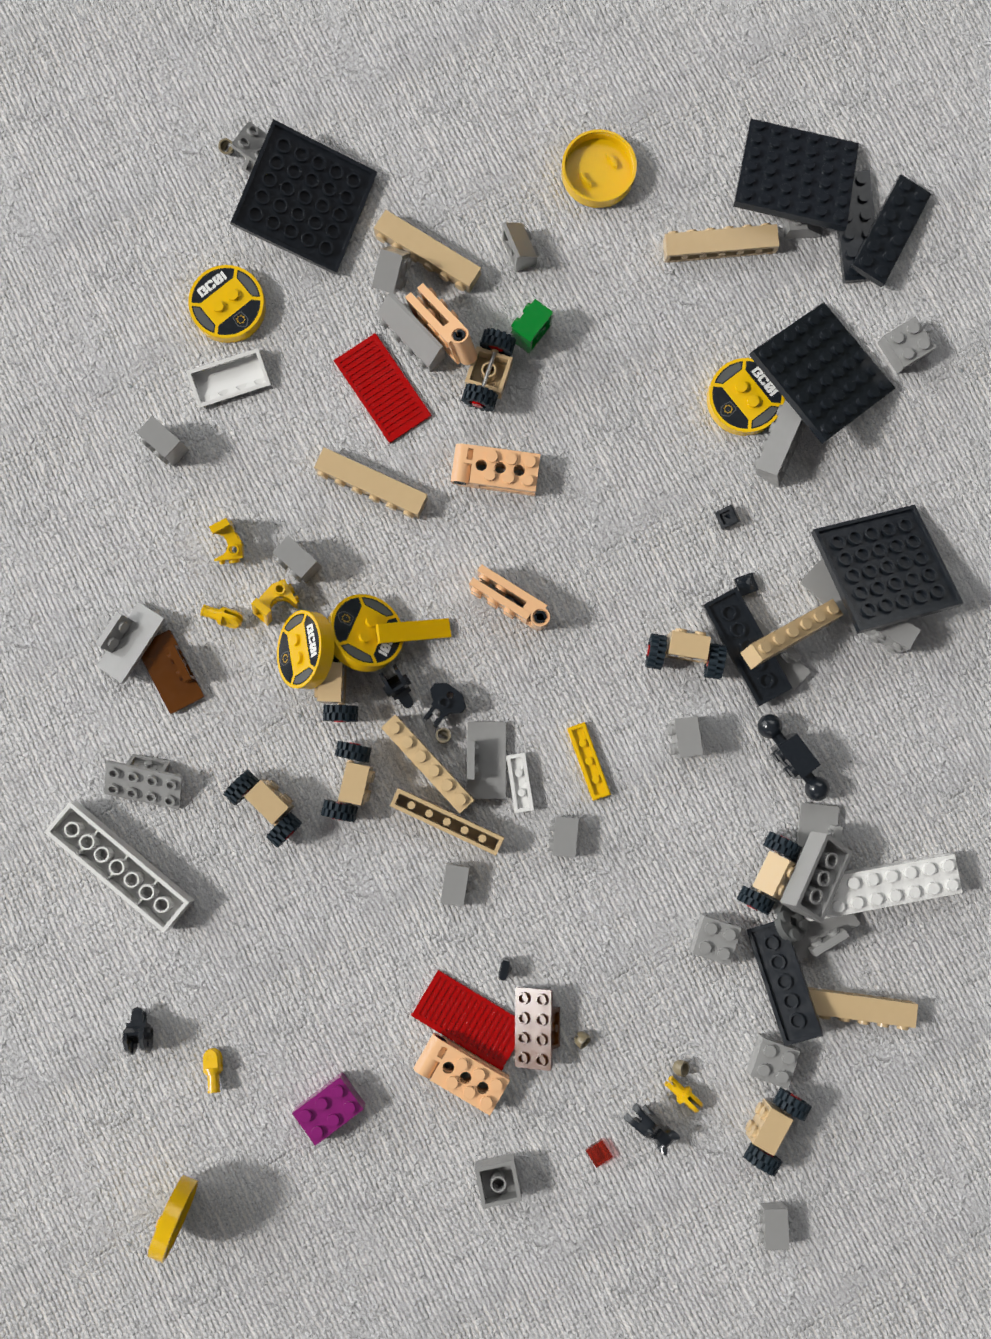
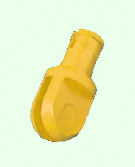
M204 604L201 609L200 616L216 620L217 624L236 629L243 622L241 613L224 606L218 609Z
M210 1048L203 1054V1073L207 1075L208 1081L207 1093L221 1092L219 1074L223 1071L222 1053L216 1048Z
M671 1075L668 1078L669 1081H665L664 1086L676 1095V1101L679 1104L684 1103L693 1112H699L698 1108L688 1100V1098L701 1108L703 1106V1103L692 1093V1088L690 1086L684 1087Z

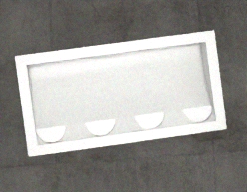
M259 348L186 371L199 408L271 385Z

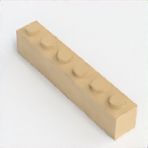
M387 210L384 211L374 226L375 237L380 242H386L392 247L410 252V258H412L413 262L416 263L418 261L427 271H434L439 274L442 280L454 283L455 287L460 291L464 292L465 290L470 293L481 276V267Z
M763 223L760 226L748 224L738 228L733 226H727L723 229L707 228L703 231L690 229L679 233L678 231H670L665 234L663 239L665 263L774 254L780 246L777 224L771 225V223Z
M323 447L314 466L319 477L326 480L329 477L335 480L334 483L341 487L349 486L354 493L359 495L364 493L369 496L370 500L379 503V501L384 502L387 508L394 511L399 509L403 511V515L411 519L420 517L428 500L426 493Z
M831 599L755 641L740 654L750 669H753L831 625L844 614L835 601Z
M394 715L381 727L460 814L476 801L399 716Z
M401 788L397 789L390 804L391 807L495 856L504 840V836Z
M808 987L816 1013L821 1019L831 1020V1017H837L842 1022H850V1019L858 1020L859 1024L870 1025V1022L877 1023V1026L889 1028V1025H896V1028L901 1030H909V1027L916 1028L918 1004L913 1001Z

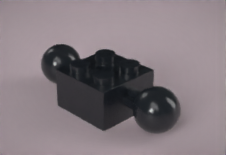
M774 714L762 716L757 724L758 732L761 736L773 739L776 743L770 748L773 751L771 755L777 762L782 763L785 774L789 778L804 780L806 783L805 793L809 799L822 801L827 798L830 793L828 781L823 777L814 776L812 773L821 764L799 735L794 733L784 736L781 732L782 722L778 716Z

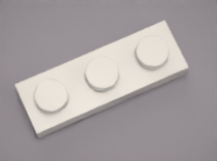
M525 753L507 755L506 760L515 813L532 811L534 807Z

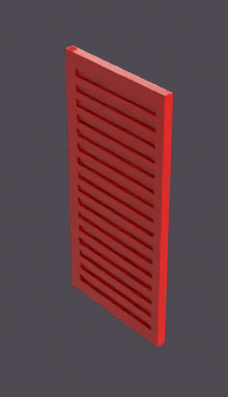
M373 333V335L333 360L389 444L432 416L376 333Z
M440 970L436 972L415 1010L411 1013V1016L501 1071L504 1069L507 1060L515 1048V1015Z

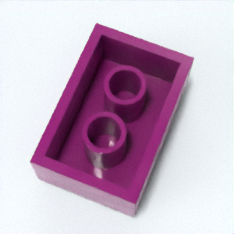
M341 1072L296 1106L292 1114L316 1146L361 1112L366 1103L346 1075Z

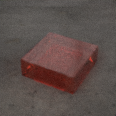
M602 1138L585 1149L596 1168L613 1157Z

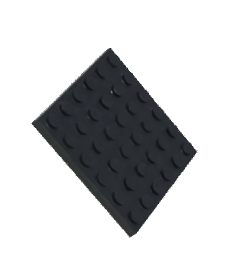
M751 118L748 125L733 207L845 232L848 224L859 143Z
M273 119L230 225L336 275L378 172Z
M824 302L749 354L822 444L895 389L893 384Z
M915 504L816 528L811 532L857 634L961 607L964 604Z

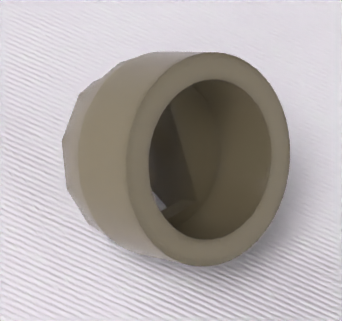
M228 138L220 140L218 145L219 150L225 155H230L234 152L231 145L228 151L225 152L229 143L232 144V141Z
M447 728L438 729L436 740L441 744L448 743L451 739L450 730ZM441 735V736H444V737H448V739L446 740V739L441 738V737H438V736Z
M580 1031L577 1033L578 1036H574V1042L580 1049H583L589 1044L591 1037L586 1032Z
M677 1060L674 1062L672 1069L676 1075L686 1077L690 1066L688 1061Z

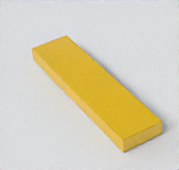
M449 618L376 624L378 644L451 637Z
M585 722L566 728L592 801L611 795Z

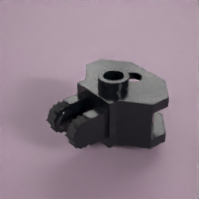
M396 664L392 667L397 675L387 680L383 672L379 673L385 685L383 689L387 696H392L395 701L399 699L404 708H411L414 702L409 694L411 692L409 685L412 683L406 674L402 675Z
M434 683L430 689L433 699L432 707L423 719L426 721L430 719L433 712L437 709L441 712V715L433 724L437 728L445 716L462 713L466 708L463 694L448 683ZM452 692L454 694L453 698H448V693Z
M136 1007L131 1013V1023H126V1028L123 1031L122 1042L124 1050L130 1055H135L139 1043L141 1050L148 1054L151 1053L153 1048L154 1030L147 1023L146 1011Z

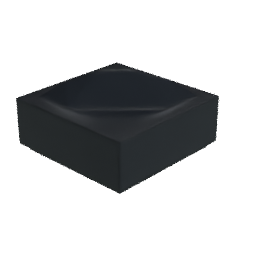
M733 504L715 512L722 530L741 522Z
M752 572L733 579L741 596L759 590Z
M503 957L498 978L499 980L506 981L512 971L510 959Z

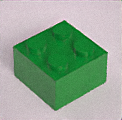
M536 299L524 307V314L520 318L517 317L511 325V334L516 339V345L528 354L531 353L551 327L553 311Z

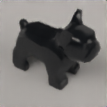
M635 1103L632 1109L641 1120L638 1117L633 1118L627 1113L624 1116L625 1121L644 1137L654 1140L660 1153L666 1156L668 1153L667 1148L672 1142L680 1140L679 1134L671 1130L667 1125L664 1126L660 1118L647 1104L641 1107L640 1104Z

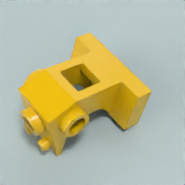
M224 518L209 526L212 534L223 536L228 544L226 552L215 558L214 561H219V564H225V560H228L229 563H239L240 558H245L244 544L230 518ZM234 546L237 548L236 553H233L232 548Z
M285 579L273 583L259 599L256 598L251 603L253 614L268 626L273 621L271 612L273 605L277 602L285 601L297 609L299 597L297 595L293 596L295 591L291 583L287 584Z

